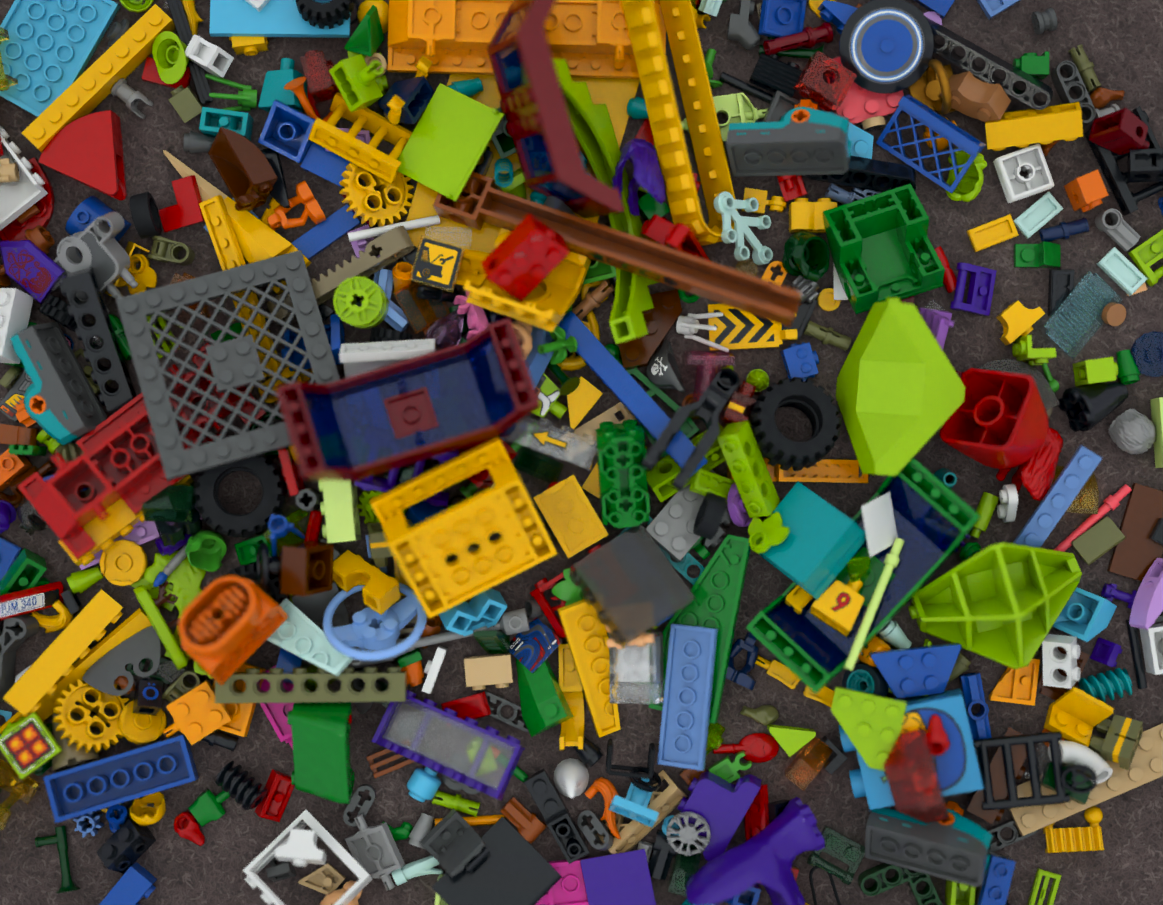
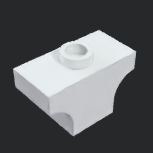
M195 34L185 50L187 58L211 75L222 78L234 59L233 56L219 46Z
M291 829L288 841L284 845L276 847L275 857L278 861L292 862V865L298 867H306L307 863L325 865L327 855L324 851L317 848L318 835L313 830Z

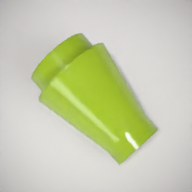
M99 566L73 572L66 579L74 594L80 592L81 594L103 579L104 576L101 574Z

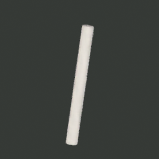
M438 215L349 232L348 238L349 242L377 237L398 226H404L406 231L438 225L440 224V218Z

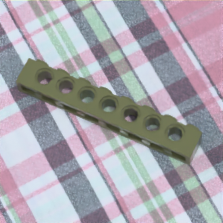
M346 667L338 677L321 668H316V672H307V668H293V672H284V668H269V672H260V668H247L246 672H235L222 686L215 681V703L403 702L407 700V671H401V667H387V671H378V667H364V671H354V667ZM309 678L317 682L318 686L315 691L309 690L306 686ZM332 678H336L341 682L340 690L336 691L330 687V680ZM355 678H361L365 682L363 690L355 689L353 685ZM378 678H385L388 681V689L381 690L378 688ZM238 679L245 681V691L237 689L236 682ZM261 679L269 681L270 689L268 691H263L260 688L259 683ZM284 679L292 680L294 684L292 691L284 689Z

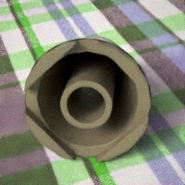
M70 713L73 720H81L78 713ZM52 714V735L63 750L52 758L53 772L58 773L100 760L99 753L95 752L94 747H91L90 751L86 753L85 746H82L77 751V743L75 742L68 746L70 740L68 737L61 740L60 738L64 732L63 730L56 731L55 729L60 723L53 722L54 717L58 716V714Z

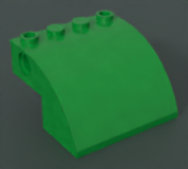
M911 183L823 211L824 226L832 259L842 287L855 314L871 310L874 303L884 302L887 297L900 298L902 300L943 286L945 269L927 236L929 217Z

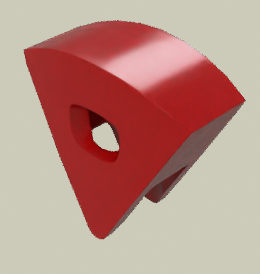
M112 110L88 114L66 125L50 140L38 160L45 167L119 201H123L127 197L120 117Z

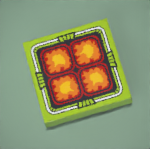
M33 712L0 736V750L21 779H25L63 751L37 712Z

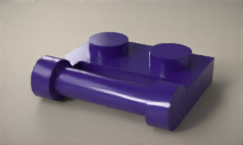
M957 263L956 270L958 271L954 301H951L950 309L989 316L997 270L968 263ZM968 272L971 273L967 302L963 303Z

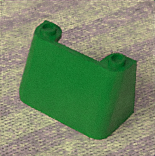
M351 702L294 703L292 711H288L287 722L288 725L292 726L294 771H292L291 784L295 785L296 790L339 804H350L355 784V774L350 766L349 746L351 728L348 718L352 713Z

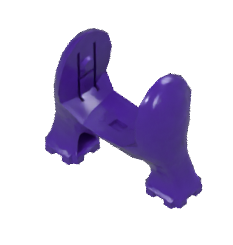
M798 797L790 800L783 811L757 835L707 862L688 880L686 885L688 902L694 905H715L735 897L760 882L765 887L772 905H806L791 871L792 862L803 851H818L825 847L824 838L817 828V821L809 806L802 804Z

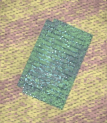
M1087 272L1044 325L1048 329L1046 334L1068 356L1074 359L1104 323L1102 320L1104 307L1111 302L1120 303L1122 298L1097 273L1092 275L1091 272Z

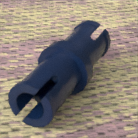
M1085 217L1068 223L1063 221L1059 222L1057 226L1040 229L1039 234L1042 242H1050L1061 238L1066 240L1069 239V236L1089 232V224Z

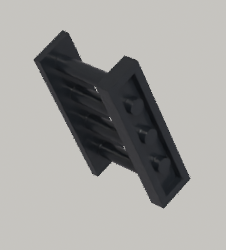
M1140 106L1132 110L1131 112L1148 126L1145 139L1150 143L1148 149L1160 148L1148 124L1149 117L1147 113L1142 111ZM1091 129L1084 134L1123 216L1138 210L1137 205L1139 201L1163 190V181H1160L1136 193L1130 192L1127 186V172H1121L1117 165L1118 160L1128 156L1129 152L1119 155L1088 140Z

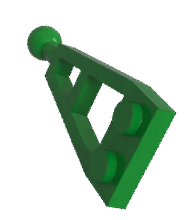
M615 344L606 345L605 348L622 365L619 347ZM637 368L626 370L649 389L646 393L651 398L656 395L675 413L680 406L655 386ZM687 418L680 430L689 439L699 431V428L691 418ZM643 427L648 440L654 445L656 440ZM665 451L661 457L664 458L668 453Z

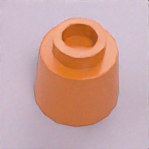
M421 660L401 668V671H407V684L410 687L423 683L422 678L425 675Z

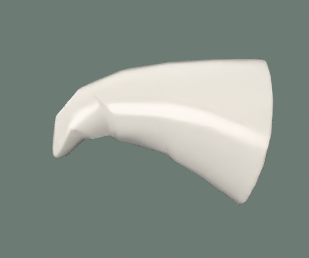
M569 758L557 765L553 779L556 788L562 795L573 798L580 796L585 791L589 781V773L581 761Z

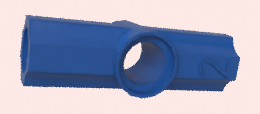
M978 672L960 675L963 701L972 740L992 738L988 719L989 708L985 702L981 674ZM979 703L980 711L978 714L973 715L971 708L974 704Z

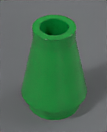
M1122 350L1117 352V380H1120L1124 385L1139 382L1141 374L1131 355V351Z

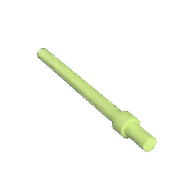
M896 538L890 554H887L883 562L885 566L845 662L844 668L853 671L893 569L898 566L900 561L899 554L905 542L903 539Z

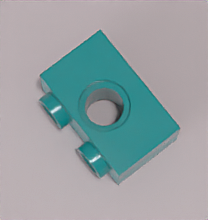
M202 107L199 130L205 135L216 137L220 127H223L251 141L254 119L249 113Z

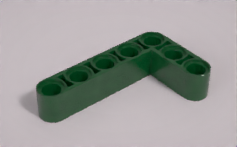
M881 863L863 871L858 876V886L867 896L878 895L908 882L917 905H928L932 902L936 905H942L928 874ZM889 869H895L894 877L890 879L885 877ZM869 878H873L875 880L874 885L870 888H865L864 882ZM920 881H926V887L923 890H916V885Z

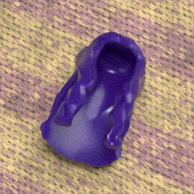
M632 139L626 142L620 151V161L612 178V189L618 187L620 198L622 199V173L624 165L629 159L634 165V176L628 184L627 201L630 213L634 216H639V198L637 194L639 187L641 186L643 189H646L658 203L663 204L665 202L664 178L657 158V151L652 143L644 139Z

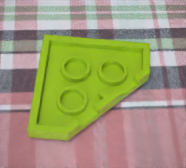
M836 686L831 707L832 713L869 768L893 773L907 701Z

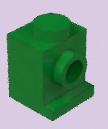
M1045 51L1041 56H1037V53H1025L1019 59L1014 58L1012 65L1038 80H1044L1049 75V52Z

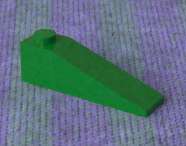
M516 658L521 713L531 737L572 718V712L548 659L534 673H531Z

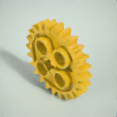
M349 163L346 166L348 171L345 170L341 174L345 179L339 182L345 188L339 194L346 195L342 203H349L350 206L346 211L354 210V219L361 216V224L369 220L370 227H373L376 222L380 227L384 226L385 223L387 225L393 224V220L397 223L401 220V216H405L408 213L406 209L412 206L408 200L414 198V195L408 193V191L414 188V186L407 185L411 178L404 177L402 173L398 172L391 184L373 173L370 174L367 170L354 163ZM358 178L365 181L366 187L360 185ZM388 193L394 196L395 202L388 198ZM367 200H371L374 203L375 208H371L368 205Z
M77 679L76 687L70 683L67 687L68 691L63 690L60 694L62 698H58L55 702L60 707H55L53 713L58 714V716L54 717L53 722L60 723L55 730H63L64 732L60 739L68 737L70 739L68 746L74 742L77 743V751L82 746H85L86 753L90 751L91 747H94L95 752L98 753L101 745L105 750L109 749L110 743L115 746L118 743L117 737L120 739L124 737L119 729L118 722L119 715L125 704L129 701V698L122 699L121 696L109 695L93 688L86 682L83 684L80 679ZM85 695H92L96 701L94 703L88 702L85 699ZM104 709H112L114 711V716H107L104 712ZM92 711L96 713L93 718L89 716ZM70 713H78L81 716V720H73ZM90 727H98L100 730V734H92L90 731Z

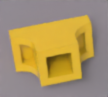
M1019 300L1013 302L996 317L1003 326V335L1000 340L1006 346L1014 342L1020 335H1028L1034 329L1032 325L1045 312L1040 307L1028 309Z

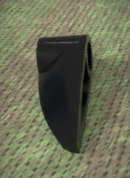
M270 148L260 150L278 177L270 195L284 208H291L279 153Z

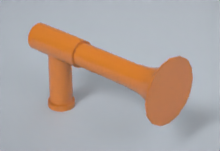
M299 77L288 82L284 89L291 90L297 96L305 114L316 120L318 116H316L304 91V82L307 78ZM330 111L322 120L327 122L333 112Z

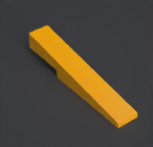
M763 458L772 482L868 483V474L862 473L861 477H859L860 465L858 460L821 459L812 467H804L802 470L794 471L793 467H790L788 470L780 469V464L772 466L768 464L770 461L768 458ZM728 467V478L734 480Z

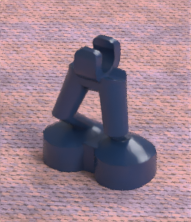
M748 632L744 640L737 639L732 645L726 679L753 690L756 680L749 672L755 667L759 648L754 646L757 638L751 632ZM744 649L747 651L746 664L741 670L737 671L734 667V657Z

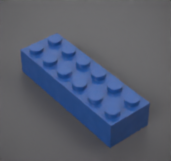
M181 735L43 778L55 823L189 783L199 779L189 741L185 735Z

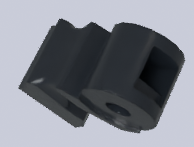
M191 507L177 511L174 525L167 524L166 519L163 517H153L164 546H175L178 541L185 539L186 534L193 535L202 529L199 511Z

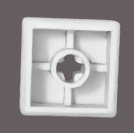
M1039 143L1000 156L993 161L1008 203L1054 187L1051 173ZM1021 169L1023 172H1028L1025 178L1019 174Z

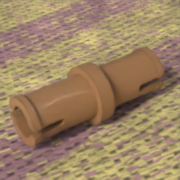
M604 279L592 292L586 293V298L571 311L576 315L582 309L583 311L577 316L582 321L595 307L599 308L601 302L615 291L614 286L611 284L606 290H603L610 283L607 279Z

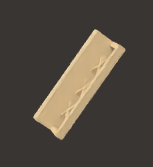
M664 770L658 775L661 778V782L665 779L669 786L663 792H652L650 804L647 806V808L659 812L653 827H649L635 820H632L629 824H623L624 816L616 813V825L621 839L613 838V845L608 850L610 853L629 852L679 805L682 797H688ZM597 833L598 837L604 844L605 842L603 839L605 838V836H602Z

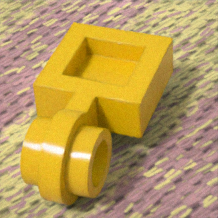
M744 189L743 200L754 197L759 203L758 210L750 213L764 215L766 206H770V211L775 212L777 210V212H783L787 203L784 197L771 196V200H767L768 191Z

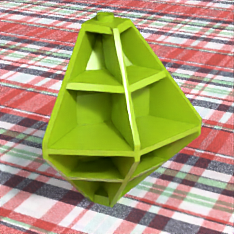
M887 297L886 301L873 304L837 377L836 399L863 474L896 476L964 402V384L915 305L901 303L900 298Z
M1002 542L988 546L918 590L911 598V605L908 606L911 618L916 619L920 631L949 643H959L963 649L1009 668L1018 669L1028 666L1079 585L1082 572L1073 553Z

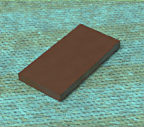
M1133 483L1120 526V531L1126 539L1114 547L1107 571L1142 582L1150 566L1156 558H1162L1163 546L1149 539L1159 518H1163V491Z

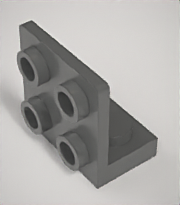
M333 581L332 590L309 596L292 595L291 599L293 604L324 632V612L332 598L340 591L336 582ZM344 600L334 612L332 619L333 627L351 624V617Z

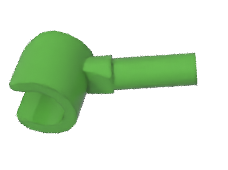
M1046 363L1041 366L1048 383L1042 387L1045 390L1047 389L1051 396L1059 390V383L1051 376Z

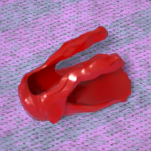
M1048 428L1047 436L1041 448L1032 458L1021 464L1014 474L1011 484H1015L1017 493L1023 482L1024 487L1027 488L1033 499L1041 501L1047 494L1055 478L1058 458L1063 448V439L1056 430ZM1011 468L999 469L996 478L1003 481Z

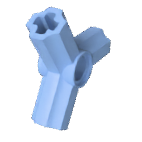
M381 269L374 273L373 281L381 286L387 294L389 301L388 313L384 321L395 330L403 332L410 325L411 321L406 312L391 301L393 291L392 271ZM358 301L357 303H355V305L361 307L362 303L361 301Z

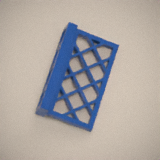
M904 95L876 144L952 194L986 144L911 95ZM902 111L910 115L911 125L900 127L898 117ZM916 126H927L930 138L919 140ZM912 128L915 141L903 144L901 130ZM896 131L899 145L891 146L884 140L888 133ZM945 138L948 140L950 150L938 153L935 139ZM931 140L934 154L922 156L920 142ZM915 144L918 157L910 159L905 154L904 146ZM963 150L971 155L966 164L957 165L956 151ZM951 153L953 166L941 169L939 155ZM935 157L937 170L928 171L925 169L923 159ZM954 169L956 179L952 185H949L943 180L942 171Z

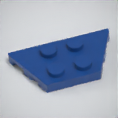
M951 643L869 652V655L896 698L944 693L961 650V644Z

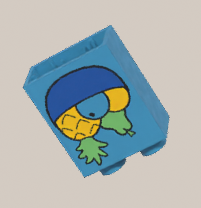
M961 688L947 690L940 694L901 699L902 701H907L893 773L869 768L842 726L839 725L844 752L856 751L860 765L859 769L849 770L854 797L867 796L870 810L984 789ZM934 714L941 718L943 728L950 741L949 749L942 755H931L923 746L929 720Z

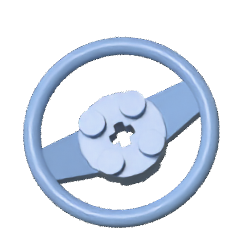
M398 582L400 593L407 597L391 606L382 615L367 607L352 616V624L333 627V615L340 603L350 595L362 591V588L365 586L357 585L348 592L341 590L332 598L324 612L323 630L329 643L340 653L358 660H383L403 653L416 643L424 631L427 614L413 589ZM417 615V623L412 633L404 641L396 645L400 630Z

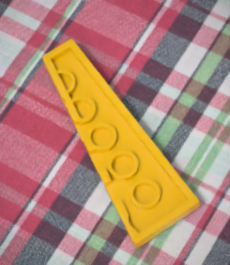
M599 593L557 610L596 733L600 738L621 730L617 699L615 697V682L612 675V659L610 658L607 646V639L609 637L606 631L604 598Z

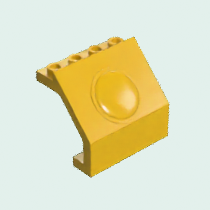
M501 228L499 235L511 231ZM570 251L522 302L489 281L484 272L476 284L466 280L463 288L469 292L466 302L553 332L579 295L591 260L584 255Z

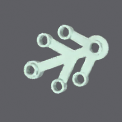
M729 192L719 193L714 199V208L717 213L722 214V241L725 244L735 242L734 256L738 261L747 260L750 256L748 247L744 246L745 237L753 248L752 259L756 265L768 264L773 258L772 250L767 246H762L749 227H757L760 230L768 229L771 226L770 217L768 215L758 217L740 216L736 209H744L748 213L757 211L759 207L757 199L753 197L738 200L734 199ZM731 219L734 222V229H731Z

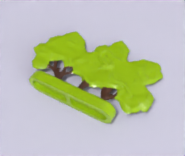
M175 551L170 556H162L160 553H155L154 563L146 568L144 573L146 581L154 584L157 575L162 572L179 551ZM188 557L168 576L164 584L159 586L157 599L151 597L144 585L133 589L138 602L178 670L186 667L188 662L183 653L184 650L177 643L170 629L179 625L180 617L185 608L202 592L200 585L206 574L205 570L190 565ZM171 582L173 584V590L168 596L165 597L164 595L167 592L164 589L167 586V584ZM174 596L177 599L176 601H171L170 597ZM165 602L174 604L179 611L178 618L169 623L165 622L159 611V607ZM194 661L193 668L195 673L207 675L209 679H213Z

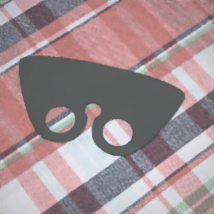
M153 626L137 632L106 653L86 671L82 677L83 681L109 695L122 696L132 688L134 682L131 672L125 669L127 664H133V671L139 677L144 678L154 674L159 667L161 648L160 638ZM144 658H150L153 661V667L148 672H142L139 669V663ZM119 676H125L128 679V685L123 690H117L114 687V681Z

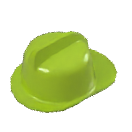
M171 31L160 33L152 45V54L159 76L166 84L177 83L183 77L190 60L185 55L187 45Z

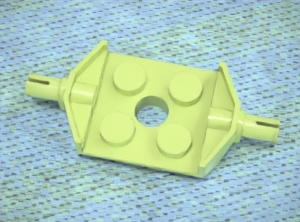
M743 92L713 97L716 114L723 112L728 117L726 123H719L723 142L727 140L729 123H754L758 119H763L768 108L760 110L754 108L749 98ZM684 118V121H680L682 130L688 131L690 134L687 119Z

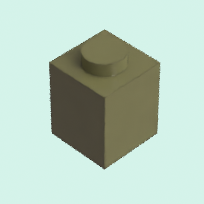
M180 85L170 92L172 97L168 100L184 123L202 112L203 105L189 85L185 88Z

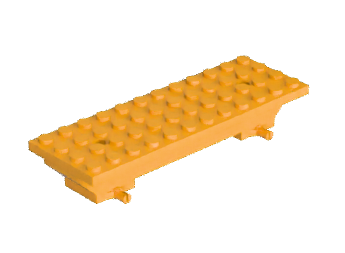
M389 0L388 72L417 73L418 69L415 66L423 55L432 61L428 73L494 75L487 47L513 0ZM622 0L555 1L544 24V30L552 58L566 59L571 77L640 79ZM653 0L666 54V27L660 1Z

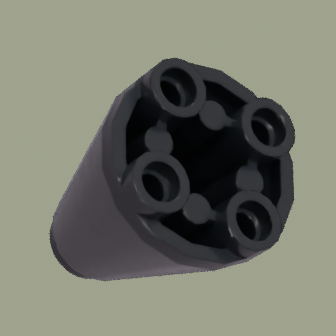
M1122 382L1074 386L1064 391L1063 397L1058 400L1060 409L1066 412L1070 428L1074 432L1079 430L1084 432L1092 429L1128 398V390Z

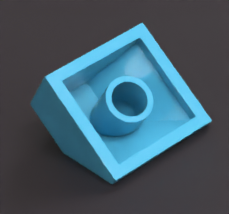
M1077 587L1052 627L1088 642L1107 628L1117 606L1105 598Z

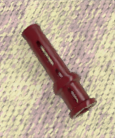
M824 22L818 27H805L799 33L766 40L763 43V48L767 55L801 46L811 48L817 43L832 42L833 30L828 22Z

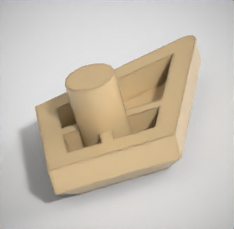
M328 862L301 878L298 883L327 895L335 891L346 877Z

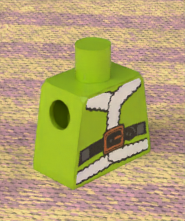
M543 373L535 388L540 407L531 413L544 419L548 412L561 419L568 408L558 401L561 396L560 389Z

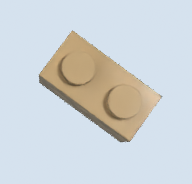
M511 653L464 658L466 687H472V690L486 689V685L494 684L495 688L509 687V683L514 681Z

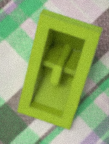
M773 724L767 725L768 731L789 757L816 737L814 729Z

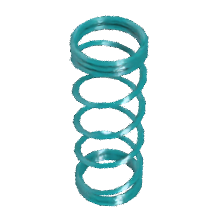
M500 158L495 163V182L500 187H508L513 182V165L507 158ZM500 171H507L508 173H506V174H501V173H499V172H500Z

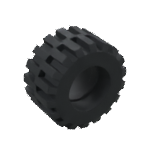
M295 0L302 18L305 21L309 20L310 25L314 27L318 24L320 29H324L325 26H329V29L334 28L333 24L336 23L339 26L342 25V19H349V12H353V3H355V0H332L328 3H317L313 0Z

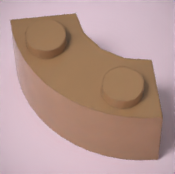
M970 71L951 75L949 78L952 95L951 108L966 116L983 122L1000 120L1011 102L1000 84L983 82L977 79Z

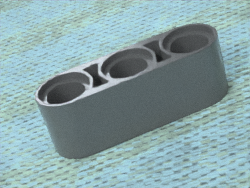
M1062 61L1053 69L1051 78L1062 104L1080 103L1081 111L1086 114V120H1082V126L1084 127L1094 120L1096 110L1077 66L1072 61ZM1060 69H1064L1068 73V78L1060 75ZM1069 90L1076 92L1077 99L1070 97Z

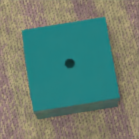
M797 482L771 513V515L775 512L781 514L783 526L790 529L787 538L779 545L770 546L766 552L758 554L818 600L867 540L866 533L852 519L803 484Z

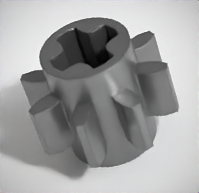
M801 275L792 282L793 290L801 292L800 303L806 300L811 303L818 297L819 294L816 290L820 287L817 282L807 280Z

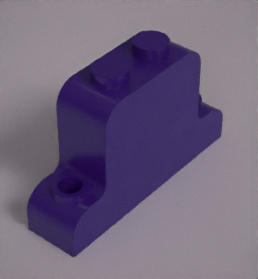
M703 772L698 779L695 777L692 779L688 790L691 792L687 798L682 797L677 809L681 812L697 813L709 824L711 831L710 841L703 851L704 858L707 861L724 853L761 788V779L748 774L742 778L740 777L737 783L733 785L711 772ZM689 817L688 822L695 824L697 819ZM680 818L682 824H685L684 818ZM701 823L700 825L697 826V829H699L700 827H702V826H704V825ZM700 832L698 835L700 837H707V832Z

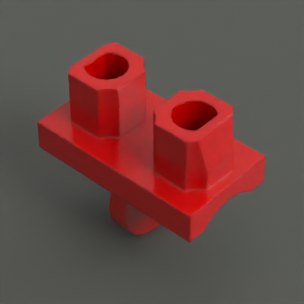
M802 175L776 176L785 202L808 194Z

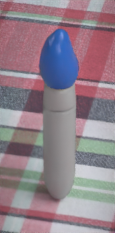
M186 544L165 566L162 572L157 575L153 584L154 587L163 584L168 576L187 557L185 552Z

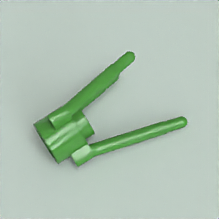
M205 74V77L243 90H238V95L209 93L210 97L238 100V104L242 105L223 108V110L250 111V108H256L257 90L251 89V85H242L218 76Z

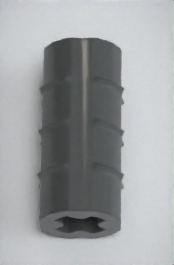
M305 488L296 495L295 501L302 510L312 511L320 508L323 496L315 489ZM313 497V501L306 502V498Z

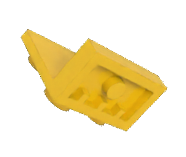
M1073 687L1049 705L1044 728L1051 732H1061L1062 738L1067 741H1074L1089 747L1093 727L1112 715L1114 708L1090 696L1083 690Z

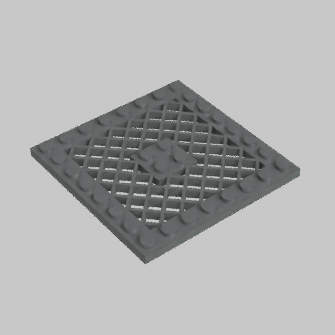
M301 250L116 299L167 481L292 446L284 415L279 413L281 408L280 401L274 410L264 405L269 394L278 398L277 392L272 390L276 381L279 380L285 384L294 383L300 373L310 378L309 383L311 384L315 382L316 384H329L340 380ZM281 281H286V285H284V284H282V283H280V282H281ZM269 285L265 293L257 289L258 287ZM274 286L285 291L280 300L269 295ZM246 291L242 299L233 295ZM251 292L262 297L257 306L246 302ZM288 295H290L293 308L284 303ZM223 297V298L221 299L219 305H217V304H215L214 302L210 301V300H213V299H217V298ZM228 298L239 303L233 313L223 308ZM266 300L276 304L272 314L261 310ZM200 303L195 311L187 307ZM205 304L216 309L210 319L200 314ZM243 306L253 311L248 321L238 316ZM280 308L291 312L286 322L276 318ZM176 310L172 317L164 314V312ZM182 310L192 315L187 325L177 321ZM220 312L230 317L225 327L215 322ZM258 314L268 319L263 329L253 324ZM295 315L300 330L290 325ZM152 316L148 323L147 317ZM158 317L169 321L164 331L153 327ZM197 318L207 323L202 333L191 328ZM235 320L245 325L240 335L229 330ZM272 322L283 327L278 337L267 331ZM173 325L184 329L179 339L168 335ZM212 326L222 331L217 341L206 336ZM249 328L260 333L255 343L252 334L245 336ZM287 329L298 335L293 344L282 339ZM151 331L160 335L155 345ZM188 333L199 337L194 347L183 343ZM226 334L235 338L222 342ZM264 336L275 341L269 351L259 346ZM301 338H303L306 352L297 347ZM165 339L175 343L170 354L159 349ZM203 340L212 344L205 347L207 355L198 351ZM279 344L289 348L284 359L274 354ZM180 347L190 351L185 362L174 357ZM257 350L267 355L262 364H260ZM293 352L304 356L299 367L289 362ZM157 353L167 358L162 367L160 366ZM194 355L205 359L200 370L189 365ZM270 358L281 363L276 373L265 368ZM308 359L313 374L303 369ZM171 361L182 366L176 376L166 371ZM209 363L211 365L214 378L204 373ZM285 366L296 371L291 381L280 376ZM186 369L197 374L191 384L181 380ZM263 372L273 377L268 387L259 383L265 381ZM164 376L173 380L168 390ZM201 377L212 382L206 392L196 388ZM178 383L188 388L182 399L172 394ZM215 386H217L219 393L225 392L221 400L210 395ZM248 386L244 394L236 390L237 388ZM254 386L265 391L259 402L249 397ZM193 391L203 396L197 407L187 402ZM231 393L241 397L236 408L225 403ZM170 398L179 402L175 412L173 411ZM339 398L348 430L352 429L354 425L346 398ZM208 399L218 404L212 415L202 410ZM316 400L318 402L313 411L307 409L316 439L341 432L332 401ZM245 401L256 405L251 416L240 411ZM322 404L324 411L317 412ZM184 405L195 411L189 421L178 416ZM222 407L233 412L227 423L217 418ZM260 409L271 413L266 424L255 419ZM199 413L210 419L204 429L193 424ZM237 415L248 420L242 431L232 426ZM275 417L285 421L271 425ZM176 420L186 425L181 435ZM214 421L225 427L219 437L208 432ZM252 423L261 427L260 429L248 432ZM191 428L201 433L195 444L185 439ZM229 429L238 434L224 438ZM205 436L215 440L201 445ZM183 443L186 444V445H188V446H190V447H192V448H188V449H185V450H184Z

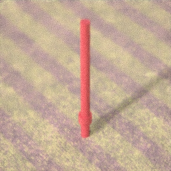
M1124 484L1114 495H1109L1103 500V505L1053 550L1065 552L1072 546L1071 542L1093 527L1110 510L1114 511L1120 505L1119 502L1132 489L1127 484Z

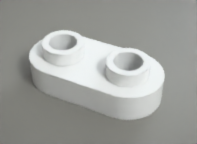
M1005 484L1002 490H999L1000 505H997V515L999 519L1007 523L1015 521L1018 493L1015 484Z

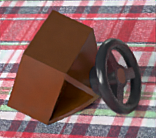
M306 541L284 545L279 556H269L267 544L261 542L258 545L256 558L258 586L261 589H265L268 584L269 575H278L280 590L284 594L309 596L332 590L334 544Z

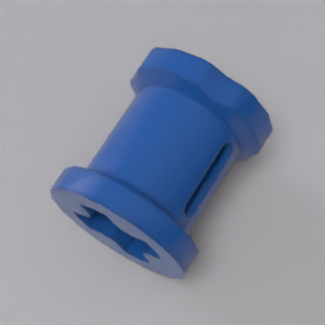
M116 804L109 807L106 812V819L109 822V828L112 833H115L120 828V823L123 825L129 819L125 806Z

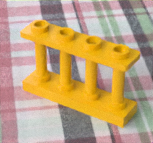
M337 92L330 107V111L333 112L327 122L317 118L313 123L308 139L392 184L401 165V162L397 159L413 132L398 124L393 125L384 116L367 107L350 112L341 93ZM341 117L354 123L347 133L335 127ZM362 128L375 134L368 144L356 138ZM383 139L395 145L389 155L376 149Z

